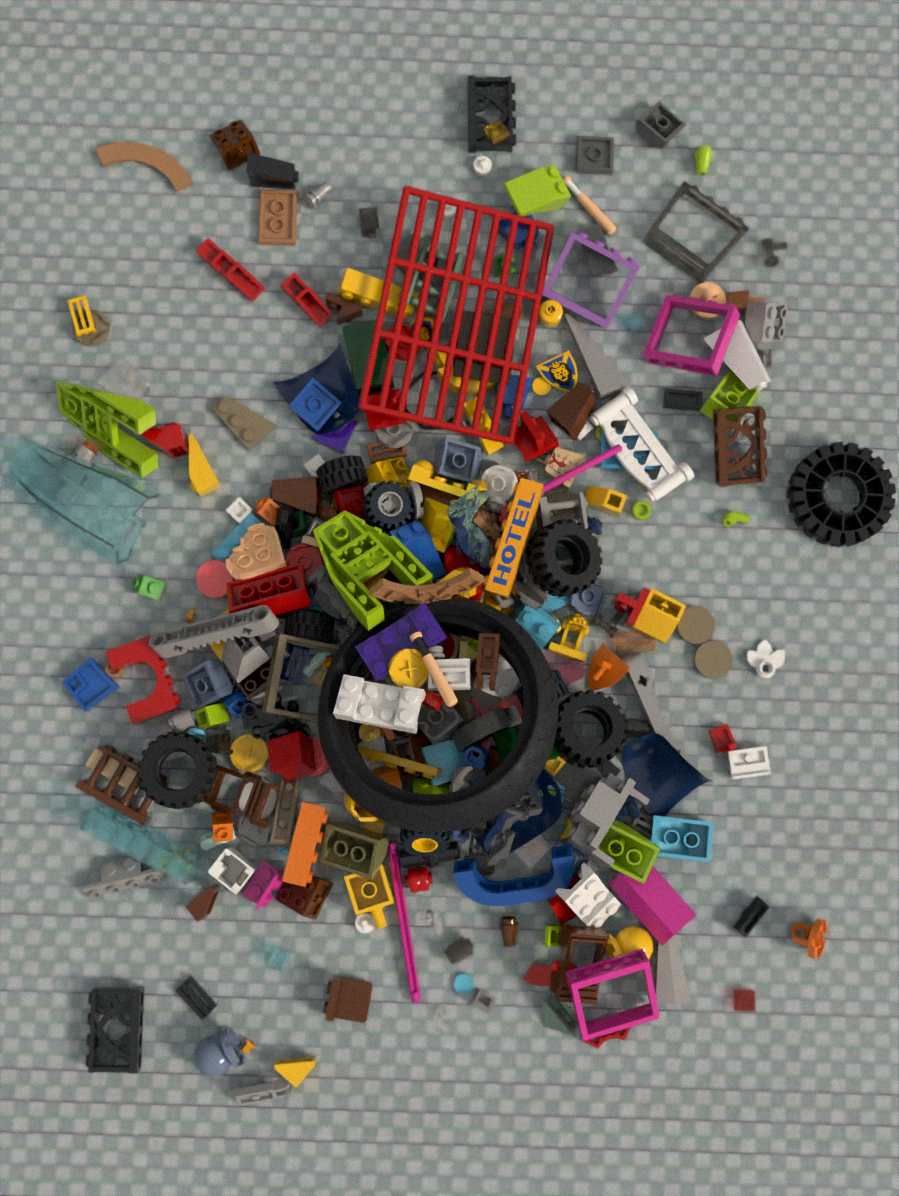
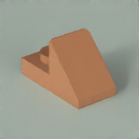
M750 290L727 293L726 303L735 305L740 315L746 316L747 302H764L765 299L749 296Z

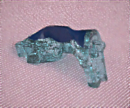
M475 486L460 499L451 500V505L447 508L446 513L455 528L457 554L467 558L468 563L475 564L478 562L480 567L485 568L490 564V554L494 552V548L481 529L473 525L472 518L478 511V507L489 497L486 490L480 491L479 487Z

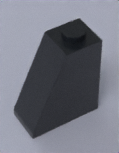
M248 153L246 171L251 187L295 189L296 183H299V171H296L295 164Z

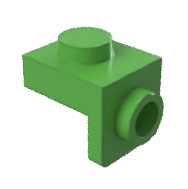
M138 575L132 584V588H134L133 593L159 601L165 582L146 575Z

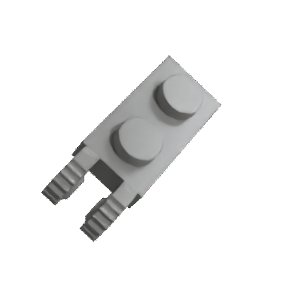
M283 1077L271 1083L263 1082L260 1085H246L234 1089V1097L238 1106H244L288 1097L292 1094L293 1087Z

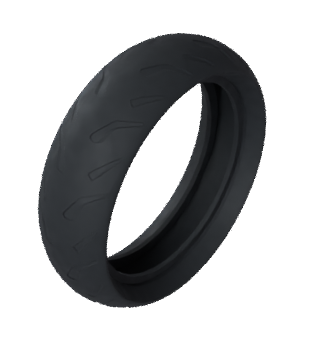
M451 596V599L430 600V603L426 605L445 634L461 635L477 641L479 633L500 634L499 654L515 671L522 685L524 695L523 720L514 746L502 763L479 782L461 790L444 794H419L399 789L379 778L368 768L356 742L354 722L336 719L333 714L343 675L361 677L365 680L371 672L355 647L397 622L422 604H404V601L387 607L384 609L385 620L369 631L361 624L343 642L335 654L322 683L318 705V731L321 747L333 776L347 795L365 811L391 825L407 830L434 833L457 831L484 823L501 814L515 804L535 783L546 765L556 737L559 709L557 689L548 661L531 635L508 615L490 605L465 597Z

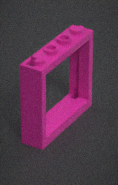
M666 295L643 357L648 364L717 376L740 313L736 306L731 303L721 304L713 300L702 301L695 297L689 299L683 298L680 295ZM673 308L726 316L709 360L657 351Z
M643 949L566 971L576 1021L583 1041L660 1018L650 963ZM643 970L649 1004L585 1022L578 989Z

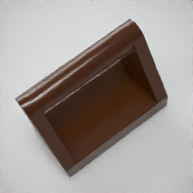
M218 884L208 887L185 906L197 922L211 913L220 890Z

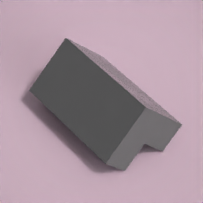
M599 223L581 231L588 235L587 239L594 242L597 239L605 244L604 248L611 250ZM581 243L595 277L604 273L610 275L619 271L613 259Z

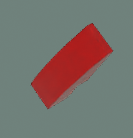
M295 272L280 285L281 289L317 326H322L333 316V313Z

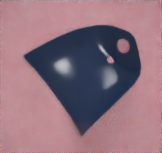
M339 343L336 350L316 367L297 377L273 382L288 405L291 404L312 378L342 402L317 432L298 416L306 427L319 435L342 429L360 411L358 407L359 395L341 344ZM335 413H340V416L334 418ZM344 420L340 426L334 427L338 421Z
M652 733L627 743L623 750L622 762L627 779L631 778L636 784L633 788L650 799L646 806L643 805V808L652 817L653 815L665 817L678 802L697 787L706 782H713L695 769L660 734ZM634 744H643V747L633 750L631 748ZM651 748L654 750L652 754L648 753Z
M544 769L535 783L524 794H534L536 796L535 802L543 808L542 812L539 815L529 816L525 821L518 820L512 824L510 830L515 832L510 853L545 832L561 816L562 799L560 788ZM482 777V778H479V779H475V780H471V781H467V782H468L470 785H473V784L479 782L480 780H482V779L485 778V777ZM548 785L554 787L556 791L555 796L549 793ZM540 790H541L542 793H543V797H540V796L538 795V792H539Z

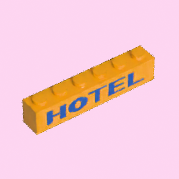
M521 478L519 483H515L513 489L515 497L513 501L510 500L507 508L509 516L507 520H503L501 526L503 535L502 538L497 539L495 545L497 553L495 557L492 556L489 568L492 569L490 575H486L483 582L487 593L509 599L544 490V484Z

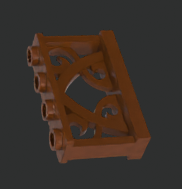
M753 405L713 409L715 484L719 487L765 482L768 471L765 466L767 450L764 447V440L767 435L763 423L766 420V412L762 406ZM738 414L736 422L725 419V415ZM745 414H753L754 423L752 425L748 424L749 418L743 422V425L740 424ZM734 428V433L732 437L727 438L726 432L730 431L732 433ZM739 431L751 443L749 450L740 460L736 453L726 449V445L732 443L737 438ZM733 456L736 463L734 464L733 460L727 463V457ZM755 464L756 472L752 476H746L743 473L742 467L745 466L747 470L751 471L750 465ZM736 471H738L741 476L740 478L728 479L727 475H730Z

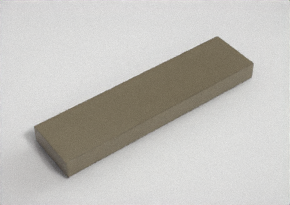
M281 775L279 785L281 788L278 791L270 836V844L290 847L301 777L284 782Z

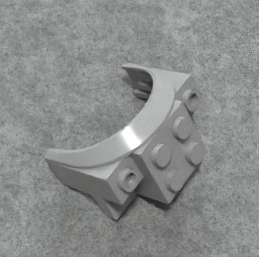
M611 773L605 777L601 776L597 783H591L581 793L580 798L582 800L579 804H575L570 812L572 817L569 821L573 825L567 832L569 837L566 841L604 869L611 867L615 860L602 852L598 847L627 797L634 798L639 808L643 805L646 806L650 800L633 788L636 784L634 780L628 778L623 782Z

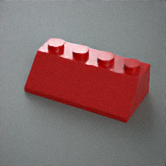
M302 563L282 567L252 578L226 583L229 613L266 605L275 615L311 606L310 590L306 584L307 579Z

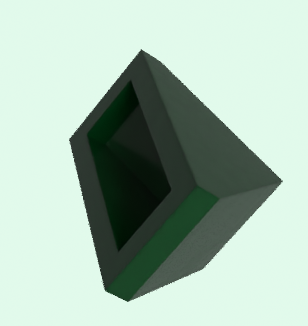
M303 510L294 513L291 538L304 536L309 529L308 518Z

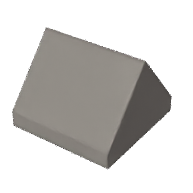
M478 989L470 1004L489 1014L496 998Z

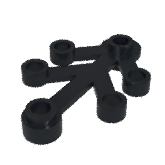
M277 692L279 700L276 701L275 708L283 710L282 698ZM251 700L245 701L241 706L242 714L245 717L252 718L257 716L272 723L263 727L258 725L252 727L251 734L255 739L283 728L289 732L281 735L272 733L269 735L268 740L296 732L299 729H304L303 733L308 737L311 734L309 725L302 722V720L293 719V724L287 721L286 717L261 713L262 709L258 708L256 703ZM290 700L287 703L288 711L299 713L298 702ZM295 704L296 708L290 709V705ZM247 705L253 706L251 710H246L245 708ZM255 730L261 731L259 734H254Z

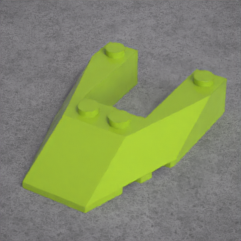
M64 381L56 382L59 412L76 428L80 426L85 431L84 435L89 441L94 439L100 445L98 449L140 478H144L158 468V453L117 426V422L140 435L156 424L155 409L151 405L139 399L98 388Z
M347 511L341 512L313 529L331 581L356 618L368 631L383 622L385 618L383 605L374 596L370 595L369 590L362 584L363 582L388 568L403 585L433 584L432 574L395 536L383 533L382 529L376 526L373 528L366 524L363 519Z

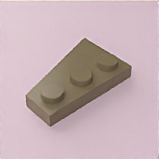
M228 396L223 397L212 407L248 450H251L278 427L275 423Z

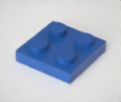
M312 378L288 408L317 432L342 402Z

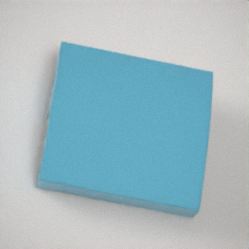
M453 739L421 748L426 765L443 769L441 777L434 776V779H430L431 786L452 781V774L457 768L465 764L463 761L465 751L459 753Z

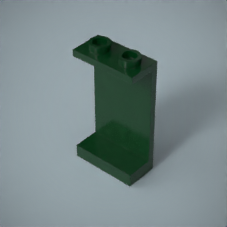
M376 319L342 327L359 396L361 395ZM381 337L368 396L372 395L373 392H381L388 355L384 339ZM393 376L391 378L389 391L391 390V388H394Z

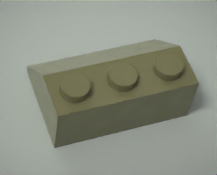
M339 820L328 823L326 825L320 862L373 879L386 856L389 836Z

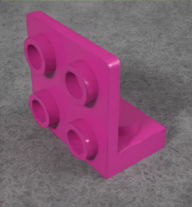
M263 860L242 895L257 904L255 909L265 908L273 898L272 891H276L282 884L284 872Z

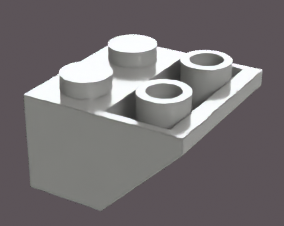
M747 302L744 326L751 341H783L787 303Z
M234 636V640L227 638L221 659L239 683L270 659V657L255 637L247 638L241 636V638H237Z

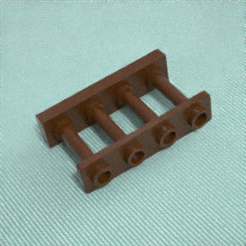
M106 744V746L99 745L98 749L104 752L89 779L78 780L75 787L138 823L147 825L151 819L147 815V809L153 800L146 796L141 806L137 807V809L130 806V800L141 783V779H138L137 774L123 798L117 799L113 796V790L127 766L140 772V767L133 762V757L125 753L123 755L118 754L115 747ZM112 756L121 762L106 788L101 790L96 787V781ZM161 774L163 783L169 787L170 782L166 781L168 777Z

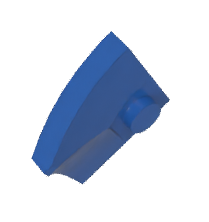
M93 657L85 661L62 681V684L84 712H88L120 687Z

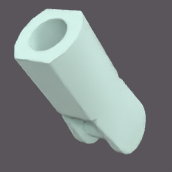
M233 828V840H234V839H236V833H235V830H234V828ZM213 831L200 836V846L203 850H209L217 845L229 842H214Z

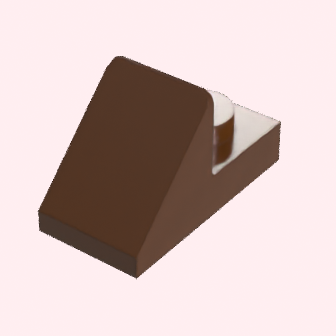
M328 292L325 298L326 304L333 311L338 312L340 310L336 319L337 325L363 315V306Z

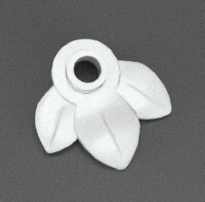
M763 640L757 646L756 651H747V660L751 666L756 668V672L760 677L769 678L774 675L776 668L783 665L785 650L773 652L767 640ZM763 665L768 667L767 672L762 670Z

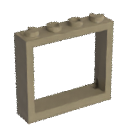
M285 634L275 635L261 713L318 723V716L275 708L286 644L336 654L341 646Z

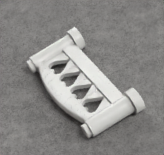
M627 386L621 390L620 395L592 413L590 420L594 426L601 425L610 448L617 444L621 445L622 451L615 454L616 458L639 483L648 489V492L645 494L649 501L653 502L684 481H690L694 478V473L687 463L682 462L677 466L633 407L638 402V398L635 392ZM612 421H627L624 432L621 435L617 434L615 428L611 427ZM639 436L632 450H629L626 446L627 444L623 443L622 437ZM635 451H650L644 465H640L638 459L634 458L633 453ZM661 466L656 480L649 478V474L644 471L645 467Z

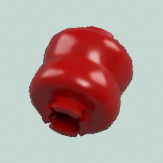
M426 867L408 869V876H404L405 887L410 888L411 893L428 891L430 889L429 884H433L432 872H427Z

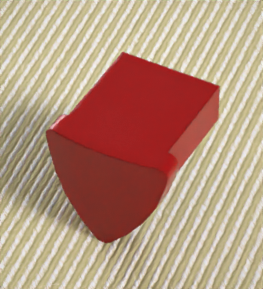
M728 724L709 730L715 746V753L728 752L737 747Z

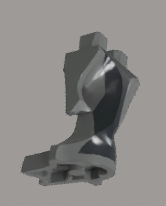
M324 563L310 576L306 584L313 590L314 599L325 613L338 621L342 627L347 624L354 631L362 623L356 618L338 589L329 583L331 578Z

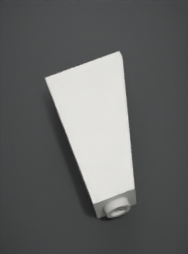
M738 320L723 361L748 389L759 391L767 387L766 383L771 380L743 322ZM721 329L704 338L705 342L712 349H714Z

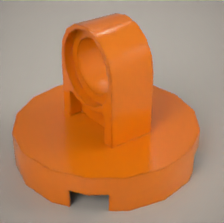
M817 918L812 926L800 923L792 926V940L797 944L807 946L808 957L820 958L826 944L824 933H828L827 921ZM797 931H804L806 933L803 937L795 935Z

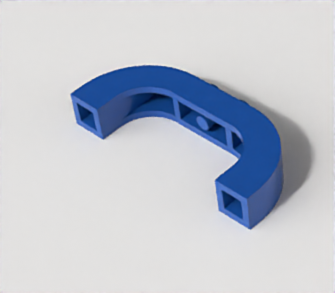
M572 844L552 847L551 860L553 867L546 874L539 876L491 881L480 875L474 858L455 861L453 875L461 892L469 899L482 905L506 906L543 901L557 896L558 894L555 891L558 888L566 889L570 884L574 873Z

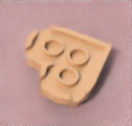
M258 523L248 527V532L240 539V545L232 550L233 553L229 556V559L226 558V568L235 580L252 578L287 566L277 531L273 526H267L265 523Z

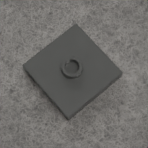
M577 136L576 173L612 175L614 137Z

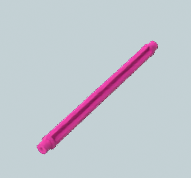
M396 842L388 843L387 854L389 856L410 990L409 995L411 996L412 1003L421 1002V991L419 989L400 869L399 850H397Z

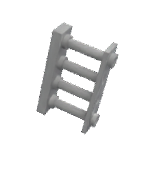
M583 492L575 494L574 500L553 503L547 501V497H541L536 512L538 529L553 523L549 517L551 510L576 507L577 519L572 520H575L576 523L584 524V528L587 529V499L584 497ZM557 542L555 550L556 548H562L565 546ZM556 558L559 567L573 565L572 558L559 560Z

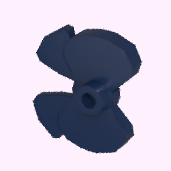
M627 797L615 820L621 821L624 816H630L633 819L639 817L640 808L635 803L634 798Z

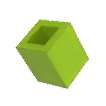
M224 703L206 706L195 711L200 730L220 726L230 721L228 710Z

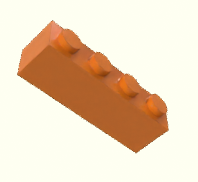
M302 802L282 882L306 887V883L311 884L313 871H310L312 863L316 864L318 852L315 851L317 843L321 844L323 832L320 831L322 823L326 824L328 812H325L326 807Z

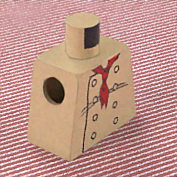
M556 447L552 455L544 453L538 457L537 461L547 465L543 474L550 480H553L581 465L585 456ZM575 476L558 486L568 491Z

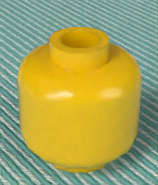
M555 300L543 302L538 314L541 324L546 327H553L559 324L563 315L562 306Z

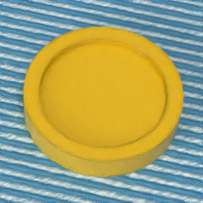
M538 377L533 381L532 390L536 395L544 396L549 393L551 384L543 377Z

